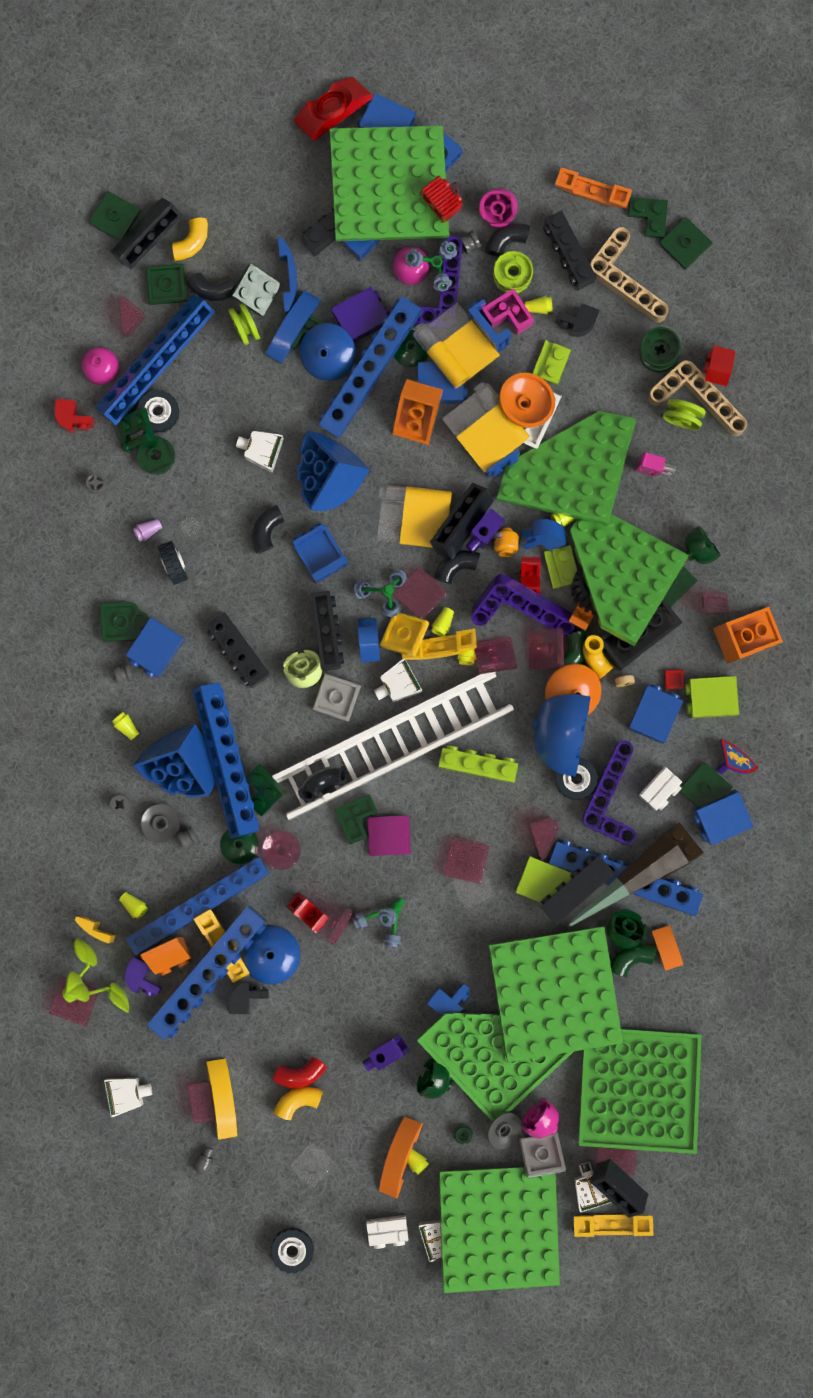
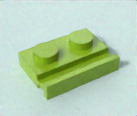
M545 340L533 374L541 377L546 382L558 385L571 349Z
M571 545L552 551H545L544 557L552 588L556 589L572 585L577 568Z

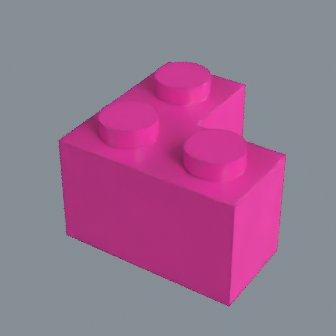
M514 288L484 306L481 310V315L492 328L507 320L516 335L532 327L534 323L532 315Z

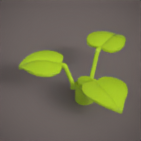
M77 937L74 938L75 953L85 963V967L79 975L73 971L68 974L66 986L62 990L64 999L69 1003L76 999L86 1002L89 1000L90 995L107 991L109 992L110 1000L118 1008L128 1013L129 1001L127 995L118 984L113 982L109 987L88 991L81 977L90 965L93 967L97 965V957L87 942Z

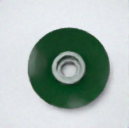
M410 330L394 357L403 366L416 367L418 362H425L428 358L429 341L421 332ZM413 344L415 348L413 350L408 349V345Z
M227 830L221 838L220 847L222 854L228 861L235 864H244L256 856L259 841L255 833L231 839ZM237 841L242 842L243 846L241 848L236 847Z

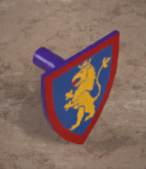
M720 739L724 762L717 768L720 774H723L727 769L741 774H750L758 769L755 763L742 750Z

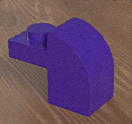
M136 956L132 957L125 972L127 986L134 993H138L140 988H143L142 992L149 996H153V994L158 995L162 987L145 979L150 968L144 960Z

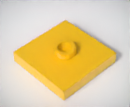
M398 613L397 616L391 617L380 646L415 657L429 622L421 618Z

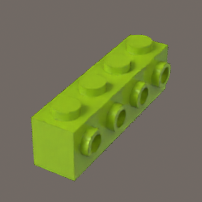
M447 745V748H442L438 768L514 784L518 763H514L515 759L506 757L503 760L495 759L496 755L487 753L484 756H479L477 751L468 749L465 752H460L458 747Z

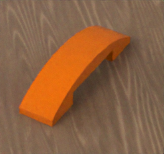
M562 167L555 183L556 187L575 196L618 208H627L632 189L616 184L613 187L579 176L578 172Z
M408 1117L403 1118L385 1161L379 1192L398 1198L404 1181L402 1176L413 1144L417 1142L423 1123Z

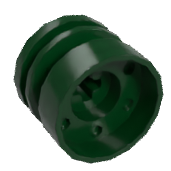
M655 327L647 331L642 338L639 353L641 362L648 370L661 373L673 368L677 363L681 349L677 334L666 327ZM660 348L663 349V352L660 353V355L656 354V350H659Z

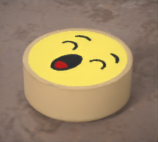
M625 675L616 678V687L635 684L634 676Z

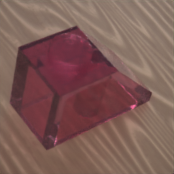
M552 817L529 824L540 861L546 859L557 837V831H559L558 823L556 820H552Z

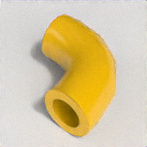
M206 218L189 220V233L187 237L181 241L172 242L175 261L193 257L202 249L208 232Z
M591 635L584 641L583 654L589 668L596 673L600 680L614 667L602 651L604 647L603 640L599 636Z
M308 1086L294 1088L281 1097L273 1114L280 1118L291 1120L294 1112L299 1107L311 1106L317 1109L324 1090Z

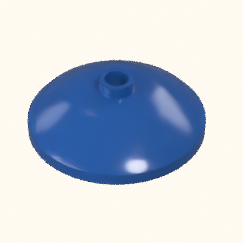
M323 323L314 326L305 334L300 346V356L305 369L312 376L320 380L331 381L339 379L349 372L355 361L356 350L352 337L344 328L332 323ZM323 349H325L327 352L326 356L322 355Z
M267 926L260 935L256 933L252 938L254 941L247 950L243 948L242 958L250 976L264 984H278L289 979L297 970L300 962V948L297 940L289 931L277 926ZM268 952L274 953L273 959H268Z

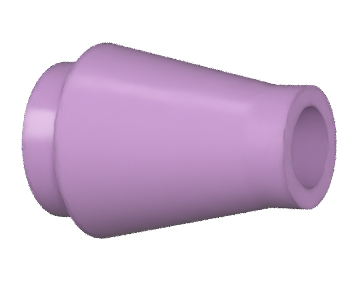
M156 518L137 524L132 530L139 542H145L158 530L162 529V526Z

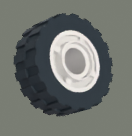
M158 389L149 391L138 402L137 410L140 408L147 409L153 432L164 433L176 425L180 411L176 399L169 392L166 393L164 390L159 391ZM157 407L163 409V413L160 416L153 414L154 409Z
M173 541L159 545L158 549L162 564L173 585L188 580L184 569V562L179 551L177 552Z
M583 758L579 759L576 772L582 776L581 783L574 784L571 781V776L556 772L555 780L558 790L565 797L572 800H581L588 797L594 792L598 783L596 768L591 762Z
M284 1229L273 1239L270 1252L271 1259L274 1265L282 1272L285 1271L288 1274L302 1272L310 1265L313 1259L314 1246L312 1240L301 1229ZM295 1246L298 1252L296 1255L291 1256L287 1253V1248Z

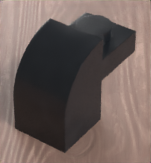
M581 304L577 317L559 311L555 323H558V326L568 330L572 328V337H581L593 329L599 309Z
M250 982L237 986L229 998V1014H249L250 998L268 999L269 990H265V986H253V990H250Z

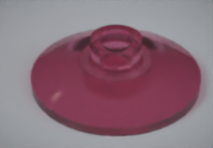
M278 831L269 835L262 846V855L265 862L277 870H285L294 866L301 853L300 844L296 837L284 831ZM280 847L285 848V853L282 855L278 853Z

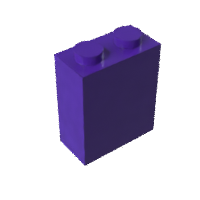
M371 287L331 308L338 325L350 334L354 343L381 329L383 326L381 323L385 316H390L387 307H382L380 303L382 299L377 290L373 291Z

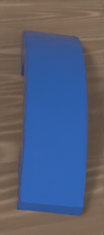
M278 237L280 260H288L290 292L283 293L284 310L287 316L296 301L297 273L288 245L282 237Z
M306 291L302 293L275 334L266 352L267 356L281 364L284 362L292 349V344L309 317L313 315L320 304V299Z

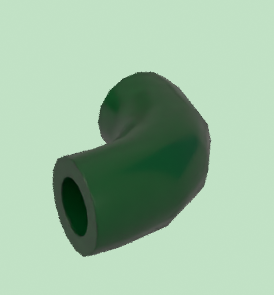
M575 629L572 633L567 634L568 650L563 656L554 660L556 670L567 664L582 663L584 660L583 645L587 639L584 629Z
M640 943L635 948L622 949L615 955L611 963L612 973L627 977L628 971L634 964L647 963L651 965L656 955L657 946Z

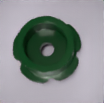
M466 1125L458 1126V1129L454 1131L456 1142L459 1144L471 1142L472 1129L466 1127Z

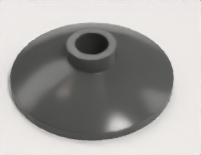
M164 804L151 806L145 811L141 819V828L144 835L149 840L157 843L167 842L174 838L180 826L179 816L176 811ZM159 820H163L165 822V825L163 827L158 826Z
M506 1112L500 1114L491 1122L487 1132V1138L491 1146L496 1149H506L518 1140L522 1131V1122L516 1114Z

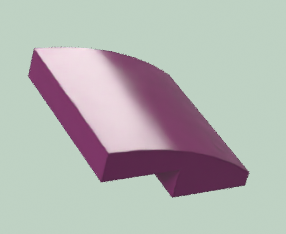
M409 816L368 818L369 856L411 854Z

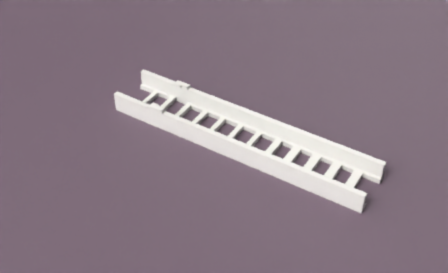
M494 668L273 775L272 777L278 783L289 779L302 805L286 813L288 820L514 711L513 706L510 704L496 710L483 683L497 677ZM474 687L477 688L489 712L488 715L480 719L466 691ZM458 695L472 723L464 727L461 726L449 702L450 699ZM440 704L443 705L455 730L447 735H444L431 709ZM425 712L437 736V740L427 744L415 719V716ZM409 720L422 746L410 753L396 725ZM392 728L404 753V756L394 761H391L379 736L380 733ZM372 737H375L387 762L386 765L375 770L362 745V742ZM355 745L358 746L370 771L359 778L356 777L344 752ZM340 753L353 781L341 787L334 785L337 791L322 795V792H320L318 798L313 802L305 803L298 795L299 789L292 776L305 770L309 777L312 772L308 765L320 759L325 768L330 767L327 759Z

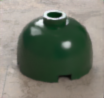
M701 526L694 528L685 539L687 550L685 553L689 555L690 561L695 560L700 564H709L721 556L717 547L711 542Z
M623 909L621 912H615L607 925L608 937L619 948H635L645 939L647 925L646 923L643 924L641 921L642 917L639 914Z
M433 1058L428 1059L423 1066L427 1068L423 1077L420 1075L418 1078L417 1092L425 1098L436 1099L451 1089L452 1080L446 1067L437 1063Z

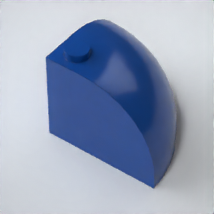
M307 431L299 451L302 454L300 465H297L298 481H301L302 487L301 495L310 510H331L353 496L370 469L358 456L339 442L320 433Z
M578 694L555 696L545 701L539 709L538 717L533 718L532 729H535L534 747L536 753L545 765L558 773L576 776L584 740L590 696Z
M196 724L181 728L162 737L148 747L133 764L135 769L148 782L153 781L162 787L161 790L173 795L179 793L187 795L188 798L208 796L214 787L215 777L205 739Z

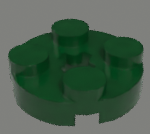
M154 436V440L149 443L144 442L140 444L137 451L139 465L149 474H164L175 463L176 455L172 444L159 436ZM154 451L161 453L159 460L151 458L154 455Z

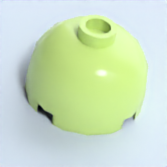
M304 650V653L300 654L295 652L287 657L283 664V671L287 680L298 688L313 686L322 675L319 656L314 651Z

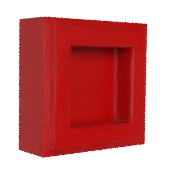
M684 669L664 670L665 690L685 689Z

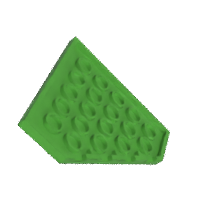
M598 411L540 444L538 449L533 448L518 457L519 460L512 466L506 465L497 501L609 525L636 418Z
M611 514L609 525L577 519L569 534L571 540H573L575 552L583 570L582 574L586 586L590 591V598L597 613L600 628L635 647L689 555Z
M445 1012L416 1039L437 1063L447 1068L450 1077L491 1121L500 1114L510 1112L573 1053L568 1052L507 1062L500 1015L489 1013Z

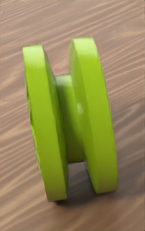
M516 251L506 252L495 262L493 271L494 283L504 293L513 288L516 293H521L531 283L533 266L529 258L523 253ZM515 270L518 275L511 276L508 271Z
M243 302L239 304L240 314H237L233 308L228 309L240 339L244 346L249 344L247 335L251 334L256 341L260 339V336Z
M668 400L666 406L671 411L664 412L663 419L665 421L689 430L701 429L702 422L698 419L705 417L706 411L703 408L684 400Z

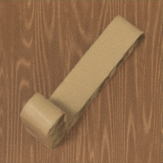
M617 228L590 264L596 275V280L652 321L662 322L668 313L667 304L613 265L627 246L630 238V233L626 228ZM616 236H623L625 241H618ZM611 250L614 252V255L607 256L605 251ZM601 265L603 270L597 271L593 266ZM616 276L618 281L612 282L609 280V277ZM631 287L633 292L627 293L624 291V288ZM646 298L649 303L642 304L639 299ZM661 309L664 314L657 315L654 310Z
M686 360L677 365L649 393V402L653 406H660L685 385L732 436L741 435L747 427L746 419L712 383L705 381L706 376L691 361ZM681 368H688L690 374H683ZM668 380H673V381H675L676 386H675V387H670V386H668L667 381H668ZM694 382H701L703 388H696ZM653 393H660L662 395V399H655L653 397ZM713 395L716 401L709 402L707 396ZM720 409H726L729 415H721ZM734 422L739 423V424L741 425L742 429H741V430H736V429H734L733 423H734Z

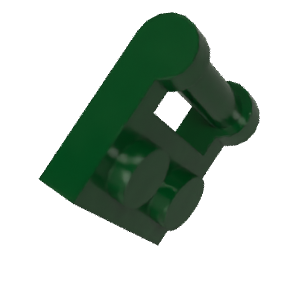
M140 408L125 415L117 424L122 440L121 449L124 452H129L137 445L154 440V433L146 408ZM143 430L141 436L131 440V435Z

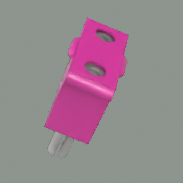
M643 452L637 459L635 472L657 477L659 474L671 476L672 472L676 471V466L666 464V458Z

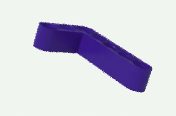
M450 236L446 240L457 244L459 247L456 249L457 255L455 257L444 259L442 273L448 275L449 279L455 282V285L450 286L446 291H441L439 308L418 306L423 312L413 327L450 330L455 324L462 255V240L458 236ZM449 262H455L457 266L455 268H449L447 264ZM446 298H450L453 300V303L446 305L443 301ZM401 314V322L403 323L405 321L404 315ZM431 315L433 319L427 322L423 320V317ZM447 316L450 317L452 321L450 323H444L441 319Z
M504 574L496 575L472 607L471 620L478 626L485 625L500 605L505 602L561 635H567L574 631V624L569 622L572 616L570 611Z
M621 741L615 746L582 818V822L587 828L624 845L635 841L636 832L631 827L604 814L633 753V746L629 741ZM620 745L628 747L629 752L627 755H622L619 752ZM613 762L620 764L621 769L619 772L612 771L611 764ZM605 779L610 780L613 784L610 790H606L603 787ZM596 797H602L604 799L605 803L603 807H597L595 805L594 801ZM589 814L595 815L597 819L594 825L587 823L586 818ZM610 822L613 824L614 830L612 833H607L604 830L605 823ZM626 830L631 833L630 841L622 839L623 831Z

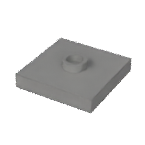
M325 673L312 710L349 722L361 685Z
M558 1132L541 1139L533 1137L519 1139L527 1178L566 1171Z

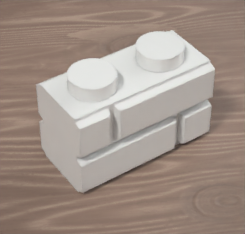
M663 767L641 791L638 797L654 811H657L658 808L662 810L669 803L667 798L671 794L675 796L681 790L679 785L682 781L667 767Z
M406 1215L369 1219L366 1222L369 1246H374V1249L386 1247L385 1244L393 1243V1246L405 1245V1241H409Z

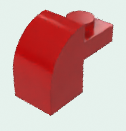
M56 399L55 418L65 431L74 434L75 427L79 430L94 428L95 420L93 417L76 415L77 403L75 400Z
M521 557L520 583L540 594L541 557Z
M300 892L286 906L316 933L324 927L329 919L323 911Z

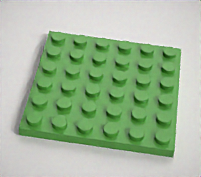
M443 126L330 129L335 241L449 238V222L443 223L420 195L421 189L437 176H440L441 179H446Z
M604 926L489 945L507 1062L623 1043Z
M621 1029L623 1043L583 1050L578 1146L697 1154L702 1035Z
M525 1166L438 1171L443 1293L560 1285L555 1174L527 1178Z

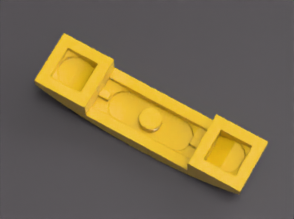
M475 629L456 631L454 635L424 639L415 657L402 654V659H434L477 648Z
M211 909L193 918L211 947L226 932ZM230 940V947L232 949H236L233 942ZM222 954L217 955L221 963L224 964L226 962L225 956ZM242 958L234 965L231 963L226 968L229 970L227 974L232 983L250 974Z
M226 1058L206 1061L216 1119L217 1139L236 1137L235 1107Z
M625 1214L574 1216V1237H594V1235L654 1236L653 1215L639 1214L630 1218Z

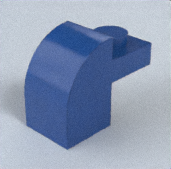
M534 520L532 527L522 530L521 547L527 550L542 544L549 551L566 545V529L553 520Z
M357 619L361 662L380 661L377 619Z
M463 983L452 998L439 988L427 1004L439 1014H444L445 1012L459 1013L463 1010V1007L458 1003L459 1001L463 1003L470 995L468 990L470 988Z

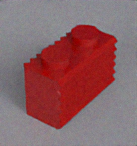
M437 176L420 191L422 198L443 223L451 219L462 209V199L457 193L454 194L450 190L448 181L441 179L440 176Z
M716 345L713 346L712 351L708 350L703 373L706 374L705 381L726 387L732 373L736 351Z

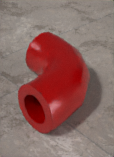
M311 1057L303 1067L297 1069L281 1065L274 1074L273 1082L290 1089L303 1088L314 1083L325 1072L327 1067L323 1062L314 1057Z

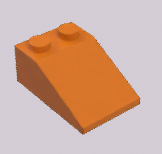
M406 379L401 392L392 435L429 445L443 390Z
M769 607L713 628L727 664L783 642Z
M177 937L141 954V957L155 975L160 973L163 976L172 972L171 968L176 965L180 968L189 964V959L192 958V955L184 938Z

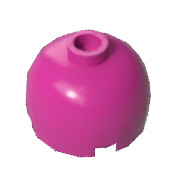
M497 187L489 190L480 201L479 211L482 218L486 219L491 226L503 227L514 219L518 211V202L510 190Z
M413 246L404 247L398 251L392 264L395 277L401 283L411 286L421 283L428 276L430 263L422 261L421 265L413 266L412 268L406 264L405 255L412 248L420 251L423 257H427L423 250Z
M101 346L88 350L81 362L84 376L88 381L96 385H104L114 381L120 369L116 355L108 348Z
M546 1098L539 1099L541 1103L536 1108L535 1104H533L522 1119L524 1127L521 1126V1129L533 1138H545L553 1135L558 1129L559 1113L555 1106Z

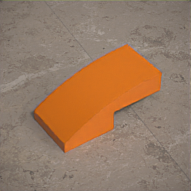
M577 605L569 622L586 631L594 615H591L592 611L589 610L587 613L584 611L585 607L580 608Z
M670 925L651 931L664 970L667 971L682 966L683 961Z

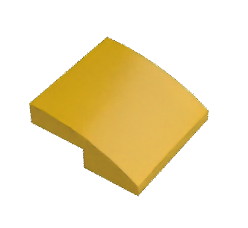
M76 916L75 921L88 934L103 942L114 943L116 935L99 930V921L84 916Z

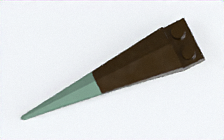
M679 822L670 830L664 832L570 922L569 926H573L624 897L689 865L704 852Z

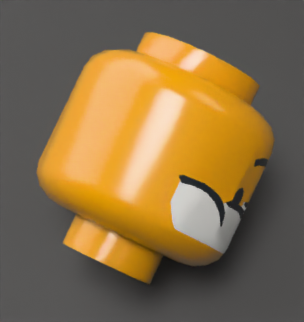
M502 528L494 536V551L501 557H512L518 551V534L512 531L511 528Z

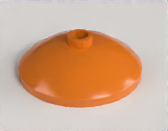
M518 373L508 378L501 387L499 403L502 412L512 423L524 428H535L546 423L552 416L555 409V396L549 384L541 377L531 373Z
M577 663L567 664L554 671L548 679L545 687V699L547 701L555 696L579 692L580 695L590 696L589 715L600 701L601 683L596 673L589 667Z

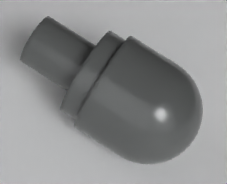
M206 1147L204 1154L200 1153L194 1165L197 1173L205 1174L209 1171L212 1165L213 1158H211L214 1149Z

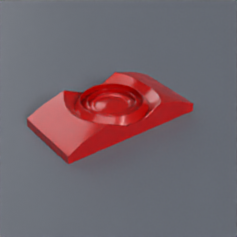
M354 77L345 78L333 83L327 93L323 94L319 99L308 101L293 121L314 142L370 101L373 96Z

